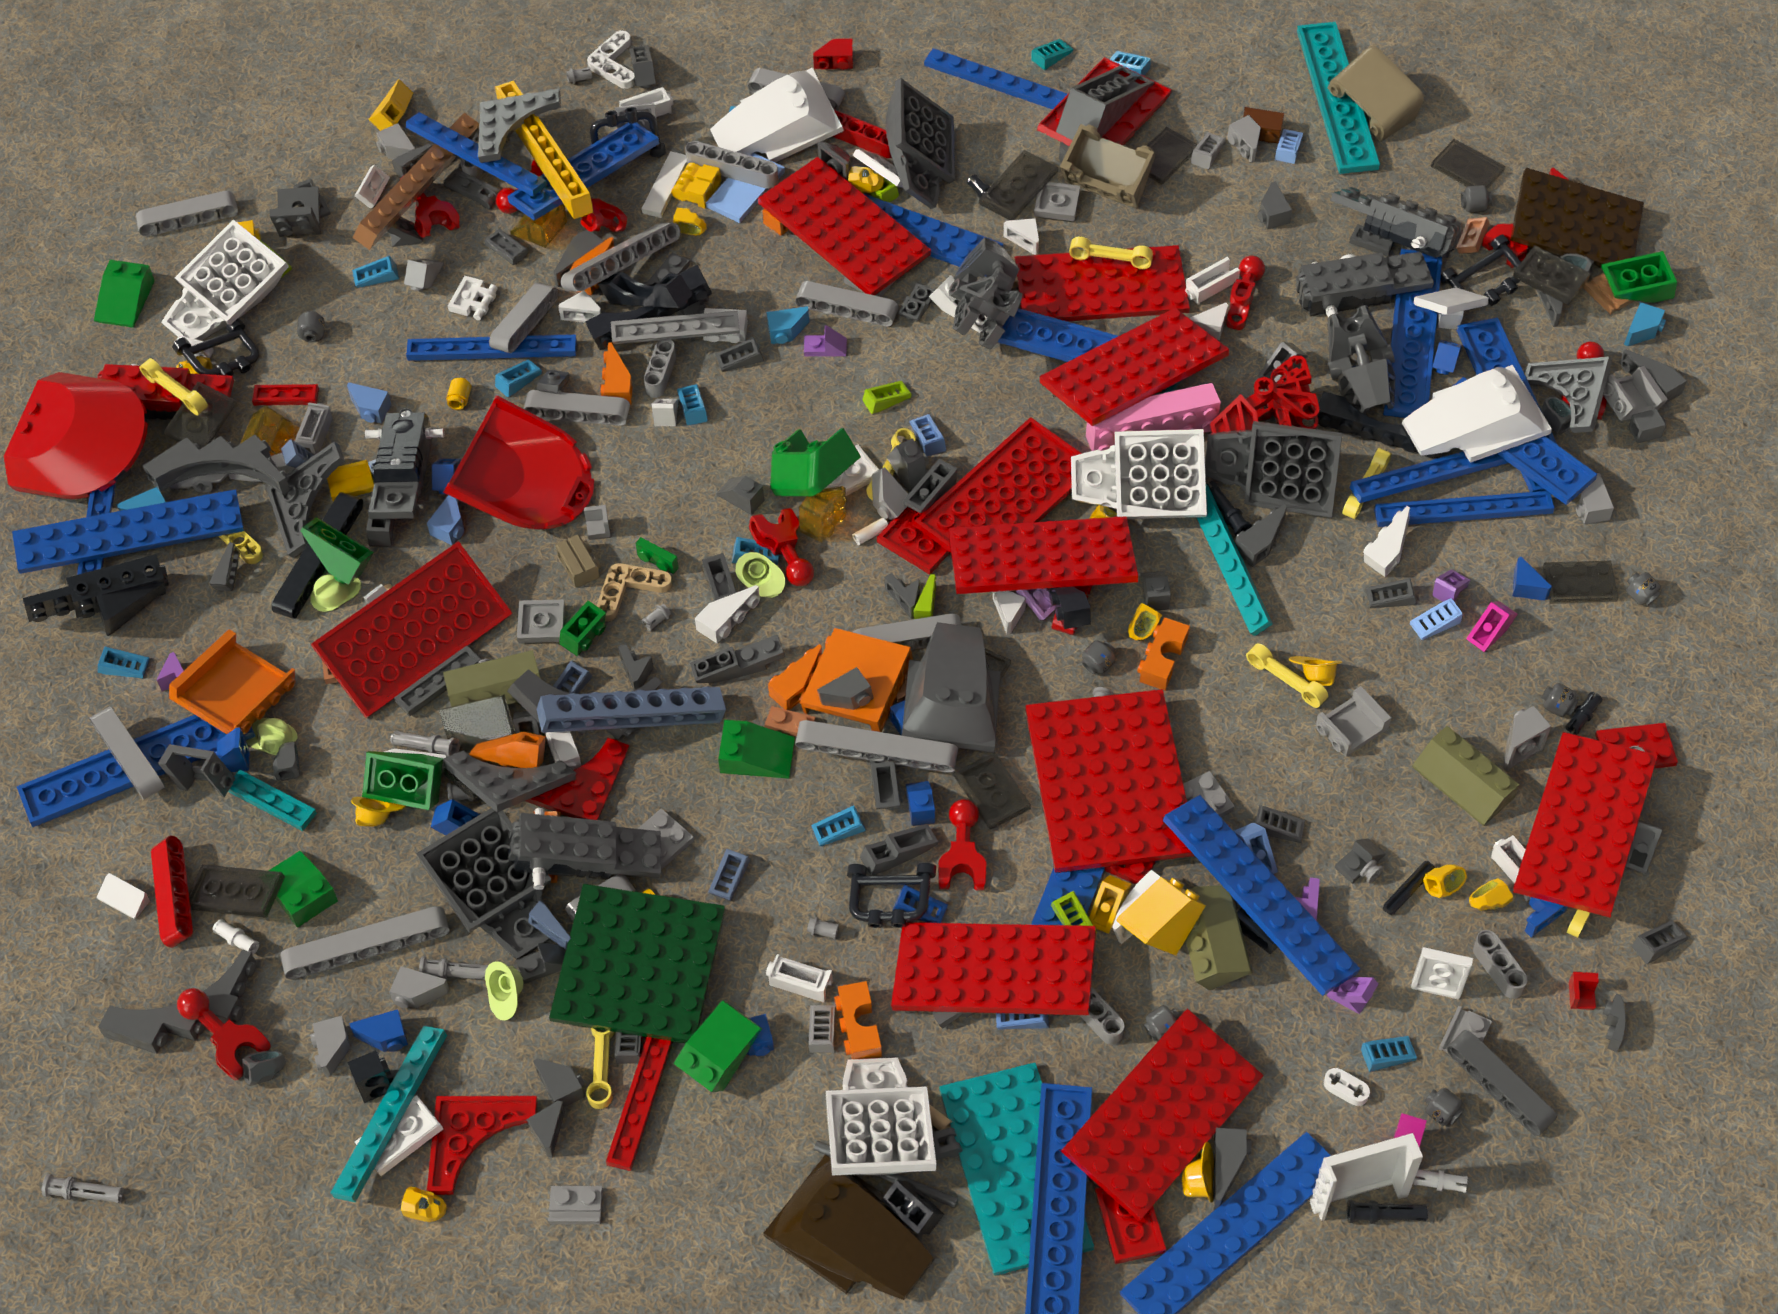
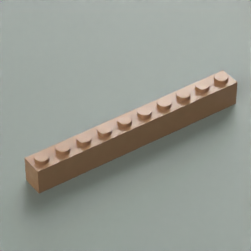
M463 113L450 129L472 140L479 128V123L466 113ZM434 144L359 223L353 238L370 250L451 164L457 155Z

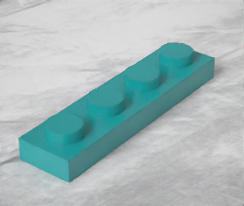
M242 770L236 773L234 776L235 780L228 791L301 831L305 830L317 814L314 808Z

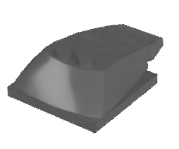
M900 78L895 81V89L891 96L886 116V134L889 150L905 192L930 209L937 207L940 193L939 183L942 182V179L947 183L955 181L954 116Z
M1257 421L1253 422L1252 430L1212 433L1208 435L1205 476L1228 485L1236 484L1245 491L1244 504L1274 509L1286 504V511L1332 518L1343 433Z
M937 622L921 661L909 660L902 736L950 743L962 749L994 752L1000 671H992L988 668L980 628Z
M490 808L416 853V857L469 933L481 927L515 959H519L537 949V943H546L551 940L528 922L529 913L540 900L544 903L542 899L543 893L542 890L534 889L532 873L515 871V864L509 860L508 853L511 843L509 833L512 823L503 810L496 812ZM548 874L545 875L544 886L551 883V878Z

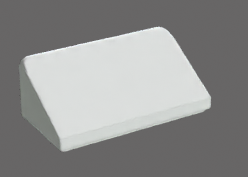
M110 873L105 877L97 895L98 900L133 919H136L150 902L145 892Z

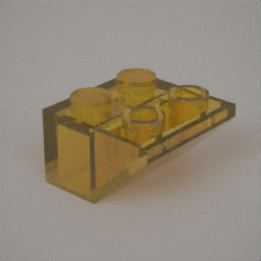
M565 205L557 206L535 221L525 214L510 231L511 235L546 248L567 223Z
M266 405L253 413L241 443L256 435L261 441L264 439L271 448L269 453L270 456L282 453L281 448L290 439H296L300 428Z
M843 486L826 488L814 496H807L799 506L800 532L821 543L826 537H831L835 530V525L838 521L842 522L847 514L846 488Z

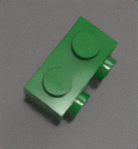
M587 601L560 630L559 645L577 657L582 651H587L595 636H600L606 628V612L590 601Z

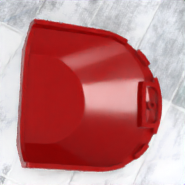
M62 372L39 379L4 454L8 485L15 491L64 499L87 498L95 490L99 489L101 492L116 483L114 479L123 470L127 472L131 468L143 448L148 423L145 422L144 414L147 411L142 400L129 387L112 380Z
M496 395L443 493L509 524L528 529H551L573 521L584 511L593 494L594 479L591 478L590 470L592 466L586 453L582 454L575 446L577 442L569 434L548 421Z

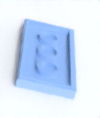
M753 153V154L751 155V156H753V157H756V158H760V159H764V160L769 161L768 159H766V158H764V157H762V156H760V155H758V154H756V153ZM775 163L778 168L779 179L785 173V167ZM727 178L706 202V207L741 223L758 203V197L770 189Z

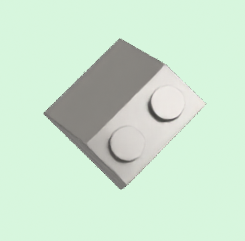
M1534 706L1527 710L1521 709L1513 717L1514 720L1509 729L1510 732L1506 743L1503 764L1505 771L1537 754L1544 748L1551 725Z

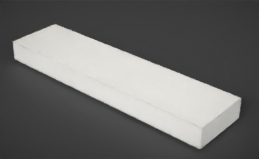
M670 151L642 207L643 214L662 217L672 197L671 190L687 166L686 155Z

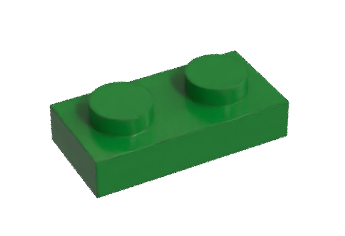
M641 537L636 542L637 555L642 561H649L660 570L668 571L672 574H675L679 569L676 555Z

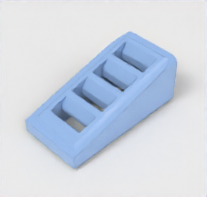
M1283 129L1277 146L1275 160L1295 164L1303 133Z
M1450 598L1411 620L1410 625L1420 639L1424 640L1460 624L1463 614L1453 599ZM1431 618H1432V620L1435 622V624H1436L1435 626H1434L1433 623L1430 621ZM1422 622L1425 623V625L1428 627V630H1425V628L1421 624Z

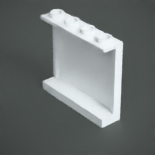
M1411 1133L1324 1158L1321 1169H1319L1318 1179H1316L1315 1189H1313L1312 1199H1310L1314 1214L1318 1213L1320 1220L1323 1221L1326 1218L1330 1202L1393 1185L1398 1199L1408 1197L1423 1158L1414 1134Z

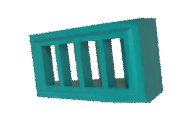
M1058 39L1033 49L1031 60L1043 70H1046L1071 54L1073 48L1063 40Z

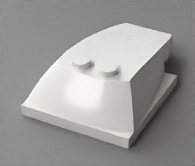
M813 68L806 71L793 72L781 77L753 95L741 100V104L710 129L718 147L749 156L754 152L766 153L769 161L773 162L780 161L844 131Z
M232 220L175 277L184 287L182 290L183 295L175 301L162 320V323L177 337L184 336L201 341L226 327L227 324L231 325L237 318H240L260 303L277 285L283 272L289 266L241 225Z
M1513 365L1505 368L1497 367L1460 384L1433 393L1431 401L1415 410L1402 421L1404 428L1421 456L1448 452L1452 448H1459L1464 451L1470 463L1549 435L1552 430Z
M1203 429L1115 432V445L1110 446L1109 449L1103 451L1094 450L1071 456L1072 500L1116 508L1117 517L1126 516L1127 519L1206 517L1207 515Z
M898 1058L848 1060L843 1077V1090L826 1091L832 1175H889L904 1172L936 1171L927 1087H908L906 1075Z

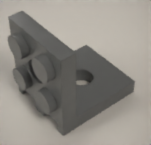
M319 187L277 189L278 209H270V218L279 237L291 234L301 236L313 232L321 234ZM299 204L304 205V207H295V206H296V205H299Z

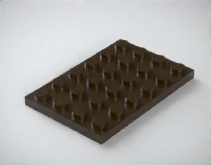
M1526 167L1523 171L1510 241L1561 256L1566 254L1582 255L1594 261L1595 266L1602 268V264L1635 257L1644 202Z

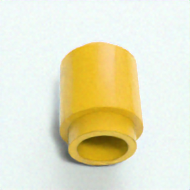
M459 377L451 381L446 397L447 405L450 408L462 410L467 405L472 388L468 380Z

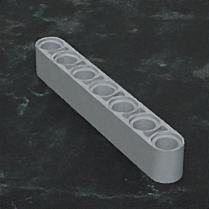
M676 223L656 224L566 272L561 278V286L566 291L586 290L676 241L680 236V228Z
M807 720L799 722L795 742L798 748L877 762L894 761L896 765L946 773L955 771L958 747L950 743Z
M435 906L294 946L282 951L280 956L285 977L287 979H296L447 935L450 929L444 908Z

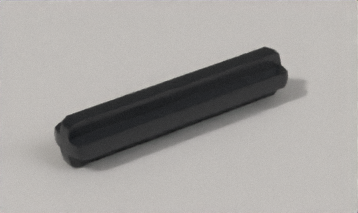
M1424 861L1384 903L1383 910L1389 915H1394L1424 883L1423 878L1435 866L1429 861Z

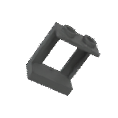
M169 744L158 762L177 787L184 791H188L194 779L209 781L218 793L225 797L235 780L233 774L214 751ZM186 756L206 759L202 767L193 766Z

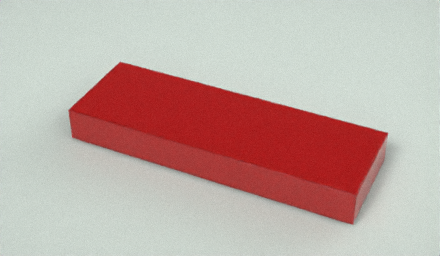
M318 384L254 385L252 403L253 406L317 404L319 386Z

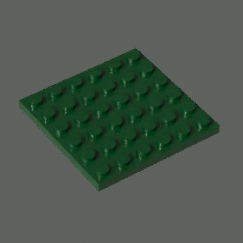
M583 884L570 933L571 939L568 941L549 1015L550 1021L686 1043L700 1025L726 911L725 905Z

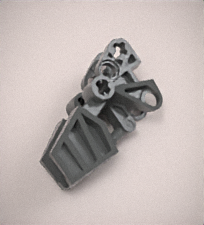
M984 237L966 256L953 278L955 281L950 286L948 292L951 297L960 301L955 310L953 329L961 335H965L980 314H983L987 318L980 332L979 345L990 350L1005 332L1003 328L1004 323L1008 317L1015 316L1022 299V293L1011 291L1019 272V267L1007 251L994 240ZM985 274L987 275V278L977 281L979 276L983 278Z
M1366 305L1360 306L1356 314L1350 318H1342L1336 313L1330 315L1327 324L1329 338V362L1327 364L1332 380L1339 379V392L1354 408L1366 416L1367 410L1376 405L1383 404L1387 406L1388 410L1393 409L1396 375L1392 363L1395 362L1391 345L1387 344L1369 308ZM1367 350H1369V354H1370V358H1371V363H1370V360H1369L1368 355L1365 353V351H1367ZM1353 353H1357L1358 366L1352 368L1348 355L1352 356Z

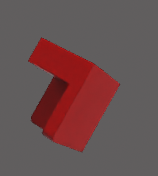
M1572 973L1569 980L1570 1009L1595 1010V989L1599 983L1598 973Z

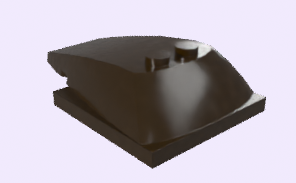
M826 1154L763 1233L764 1237L846 1295L856 1282L864 1281L871 1284L878 1291L905 1300L935 1260L923 1244L904 1226L903 1220L881 1201L885 1196L883 1193L855 1174L832 1175L831 1158Z

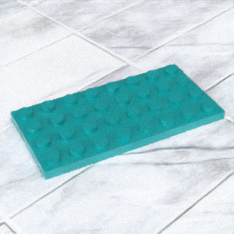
M1036 1062L939 1086L947 1118L952 1121L950 1128L955 1129L957 1136L954 1137L962 1148V1152H959V1159L994 1276L1029 1266L1042 1083ZM1085 1216L1082 1253L1094 1250V1244Z

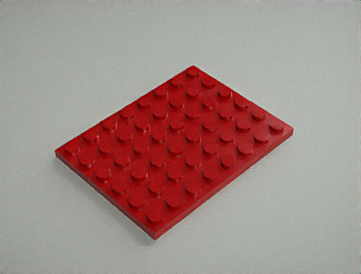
M1163 689L1025 705L1055 873L1195 856L1163 821L1166 814L1187 803Z

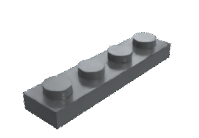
M465 646L394 697L395 702L410 717L447 690L443 672L477 664L481 659L468 646Z

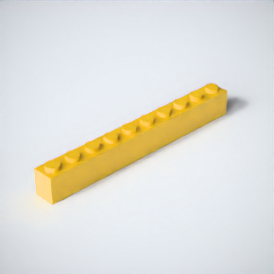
M514 80L495 86L497 99L523 95ZM532 114L524 119V124L515 131L573 219L593 213L590 192L539 117Z

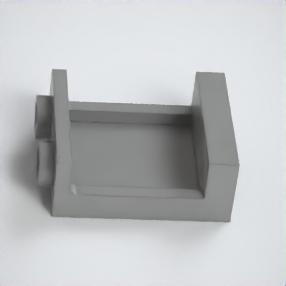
M1645 366L1639 367L1632 375L1616 379L1613 374L1608 375L1603 394L1620 421L1631 419L1633 414L1652 409L1659 410L1668 400Z
M1360 686L1353 691L1352 698L1326 715L1323 712L1319 713L1316 728L1322 736H1326L1331 741L1333 748L1337 752H1341L1347 757L1388 730L1391 717Z

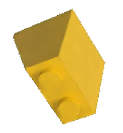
M1160 877L1120 914L1116 921L1145 944L1176 956L1206 905L1198 900L1200 897L1198 894L1189 889L1184 890V884L1173 877L1171 880Z

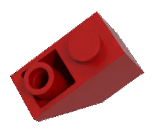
M853 38L832 39L813 53L814 69H853Z

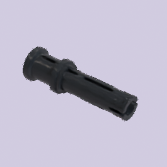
M1209 482L1212 487L1207 483L1219 510L1224 515L1225 523L1232 527L1234 535L1237 536L1240 532L1251 528L1252 524L1243 518L1240 509L1233 507L1216 482Z
M1353 1200L1347 1201L1348 1223L1369 1221L1371 1224H1375L1378 1220L1427 1221L1428 1218L1426 1204H1378L1375 1200H1370L1369 1203H1356Z

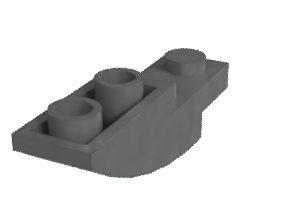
M774 635L738 650L729 647L693 661L690 665L696 683H714L767 670L766 664L786 656L778 635Z

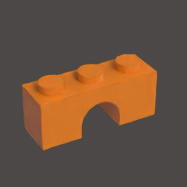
M1165 617L1161 625L1157 624L1153 633L1155 639L1153 643L1149 642L1146 648V660H1141L1137 673H1140L1141 683L1166 691L1173 674L1175 661L1165 658L1163 654L1168 652L1182 654L1189 636V625Z
M867 981L838 986V996H834L836 1010H841L843 1018H839L841 1033L846 1032L848 1039L844 1040L846 1055H851L852 1059L881 1058L882 1049L877 1025L865 1027L856 1022L860 1016L872 1013V1003Z

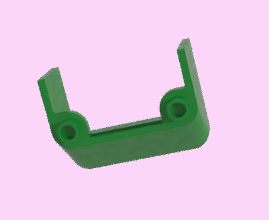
M844 428L839 429L827 441L819 442L815 440L811 443L808 442L802 430L798 429L785 441H780L773 447L770 489L775 496H814L824 490L860 459L861 455Z

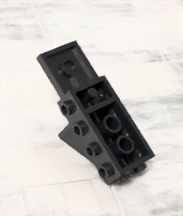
M157 554L67 577L68 586L25 597L23 602L29 622H42L50 616H64L75 610L77 618H89L99 612L106 635L109 636L158 596L166 594L165 586H169L165 566L159 564Z

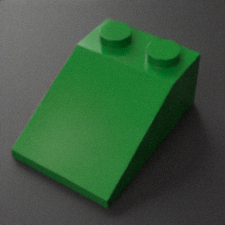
M1663 251L1602 264V270L1614 297L1617 299L1655 303L1675 297L1677 280Z
M109 260L102 276L94 322L134 328L155 282L149 265Z
M317 517L301 529V533L327 571L334 576L336 581L349 585L363 573L374 553Z
M724 720L718 757L720 773L789 779L795 737L748 721Z
M366 752L362 797L430 810L439 802L443 758L414 753Z
M298 851L259 876L297 928L338 902L332 886L301 851Z
M722 1000L686 1042L674 1064L710 1092L724 1091L762 1028L725 1000Z

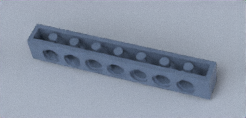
M706 686L702 688L685 687L669 690L593 692L589 694L571 693L568 695L549 694L540 697L536 710L541 731L545 733L719 723L722 721L726 707L720 687Z

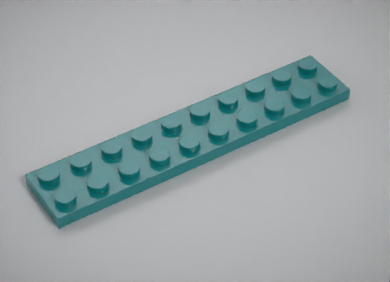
M1336 22L1298 25L1297 34L1339 174L1379 170L1380 163L1364 111L1347 94L1338 98L1327 89L1330 81L1349 65Z

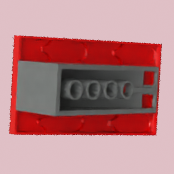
M1104 57L1076 86L1071 88L1069 94L1039 123L1037 130L1070 146L1080 124L1084 126L1092 125L1098 129L1101 138L1124 145L1153 116L1154 112L1166 102L1172 89Z

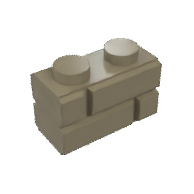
M577 534L568 538V540L556 543L557 556L575 588L600 577L598 569L601 568V565L596 556H591L592 550L587 540L583 541L580 535Z

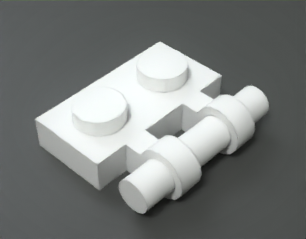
M464 276L448 304V310L468 316L472 310L475 311L473 317L476 320H481L482 316L487 314L490 302L494 301L498 288L493 284L488 289L484 288L483 280ZM478 297L483 298L481 302H477Z

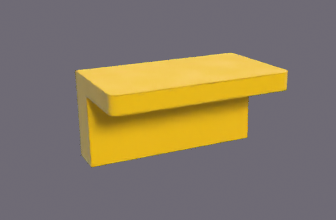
M368 460L338 466L327 478L333 501L340 492L353 496L373 492L374 482Z

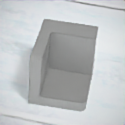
M606 505L585 507L588 539L611 537Z

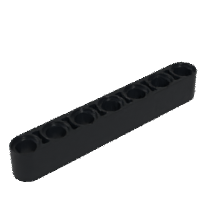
M340 492L322 521L347 535L363 509V499ZM309 543L275 596L272 603V611L274 613L296 619L314 590L315 582L325 572L326 568Z

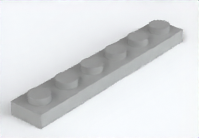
M738 310L611 321L613 344L740 333Z

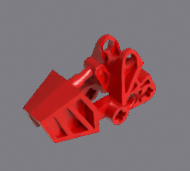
M1293 355L1271 373V378L1261 377L1257 379L1254 384V394L1246 399L1240 394L1210 423L1212 433L1252 430L1254 421L1268 420L1272 415L1275 416L1276 422L1279 425H1293L1295 427L1316 429L1319 422V403L1316 393H1311L1309 388L1311 375L1306 359L1303 356ZM1293 363L1297 365L1301 363V369L1297 367L1293 369ZM1277 375H1283L1280 380L1275 382L1274 378ZM1303 419L1314 420L1315 423L1313 426L1307 427L1302 421Z

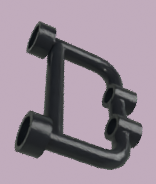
M629 107L625 109V114L617 116L616 111H608L605 113V118L596 120L590 128L591 144L599 140L598 130L601 127H616L620 123L627 122L633 124L642 119L648 120L651 133L659 138V144L650 149V155L652 157H661L666 154L665 144L660 142L656 117L650 112H637V108Z
M1502 234L1491 243L1492 248L1495 250L1494 252L1460 274H1457L1452 267L1446 269L1441 274L1440 280L1444 285L1450 284L1452 288L1456 287L1465 290L1460 284L1461 282L1505 255L1516 268L1517 273L1513 277L1506 278L1496 288H1491L1484 293L1483 296L1489 297L1488 303L1493 306L1501 300L1500 294L1506 292L1508 295H1511L1518 289L1516 284L1523 279L1525 267L1508 247L1510 241Z
M239 318L231 325L227 324L226 329L229 333L193 346L185 337L177 339L172 345V349L179 356L183 355L198 374L233 376V370L236 369L241 373H246L251 369V364L257 361L259 357L257 346L245 333V325ZM237 338L243 342L251 353L247 357L239 356L228 364L222 362L214 369L204 368L194 356L196 353Z
M919 863L916 875L866 876L867 867L862 864L848 865L847 877L851 878L849 910L855 919L868 922V926L871 928H881L883 921H891V926L902 928L906 926V921L918 920L926 913L929 903L930 879L936 876V865ZM860 885H920L919 905L914 911L895 909L892 912H883L874 909L869 912H862L859 910Z

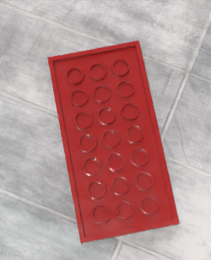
M816 157L758 197L759 205L865 294L875 296L931 255L930 248L819 157Z
M1179 245L1149 247L1153 251L1151 266L1146 269L1136 268L1130 261L1089 256L1085 260H1077L1071 257L1069 253L1014 256V262L1019 267L1017 274L1018 291L1022 293L1020 308L1066 322L1161 315L1173 308H1176L1181 313H1189L1190 307L1188 295L1185 292L1186 284Z
M1173 308L1041 375L1040 383L1091 426H1094L1229 356V348L1179 310Z
M1030 417L915 520L914 526L951 553L949 528L1040 522L1072 492L1071 456L1082 453Z
M1126 516L949 528L956 594L1138 582V571Z
M458 541L311 643V646L364 717L368 718L393 700L394 697L513 613Z
M1563 732L1513 892L1611 918L1658 755Z
M906 922V926L902 927L891 1002L892 1011L1089 1015L1096 926Z
M1187 1008L1066 1144L1061 1152L1135 1219L1140 1221L1202 1149L1204 1144L1214 1135L1216 1128H1220L1264 1075Z

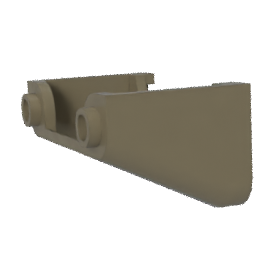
M1370 46L1330 81L1327 88L1332 95L1338 98L1347 94L1371 117L1370 132L1380 142L1414 121L1424 99L1422 91L1376 46Z
M1080 124L1060 165V169L1068 183L1078 185L1080 188L1129 207L1137 208L1155 159V152L1150 147L1144 145L1133 150L1101 138L1098 129L1092 125L1084 126Z

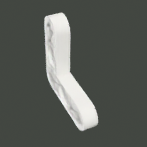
M617 31L590 54L587 59L588 67H590L591 71L624 89L634 86V73L614 60L631 45L630 34L626 31ZM606 50H614L612 53H605ZM609 69L616 70L614 73H607Z

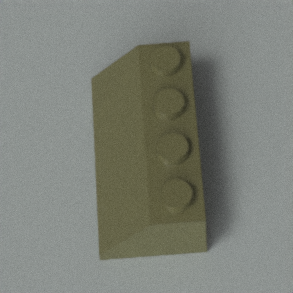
M533 650L443 672L454 718L516 703L517 701L507 692L511 685L528 669L540 678Z
M1448 726L1431 739L1412 765L1416 771L1483 826L1515 798L1519 784Z
M1222 885L1196 886L1189 889L1200 896L1198 900L1206 905L1186 938L1196 982L1208 990H1213L1253 973L1234 898Z

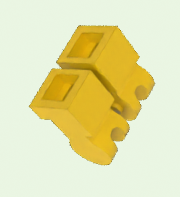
M693 162L688 163L685 171L682 172L676 185L671 190L673 197L681 201L687 200L697 203L699 207L705 209L706 202L716 192L722 182L720 168L705 164L699 166Z

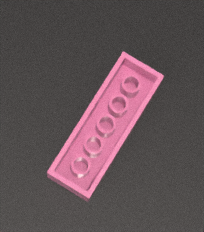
M1213 383L1150 396L1094 426L1087 422L1086 438L1091 451H1103L1115 445V432L1203 429L1204 432H1210V423L1219 415L1221 402Z

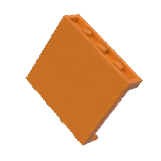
M834 628L831 636L829 635L826 639L823 654L818 656L817 667L814 673L812 672L809 676L808 687L800 696V704L804 714H808L809 710L813 709L869 724L872 731L882 732L890 714V707L894 705L896 696L905 680L909 660H913L911 647ZM857 667L870 684L874 697L865 706L851 710L822 705L817 689Z
M229 629L169 684V699L225 734L230 733L235 728H241L242 733L246 734L252 724L257 719H262L266 711L272 705L275 706L286 691L292 690L296 682L295 669L292 668L285 673L236 643V633Z

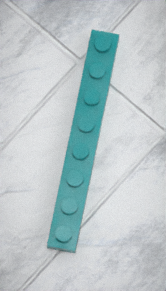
M1206 484L1207 515L1206 517L1196 518L1250 634L1256 636L1273 625L1213 495Z
M428 1026L422 1027L330 1192L334 1198L356 1203L447 1037L444 1029Z

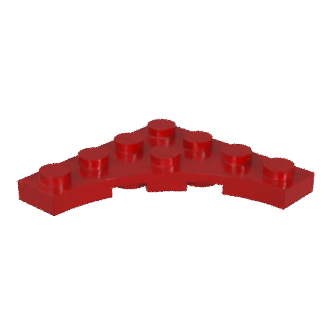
M607 738L603 747L591 760L574 769L576 772L575 780L530 798L525 802L551 811L561 812L562 815L570 818L599 820L630 745Z
M436 1096L434 1117L441 1124L443 1130L432 1137L427 1191L434 1193V1195H454L458 1175L472 1152L496 1133L517 1125L528 1124L527 1119L537 1113V1096Z

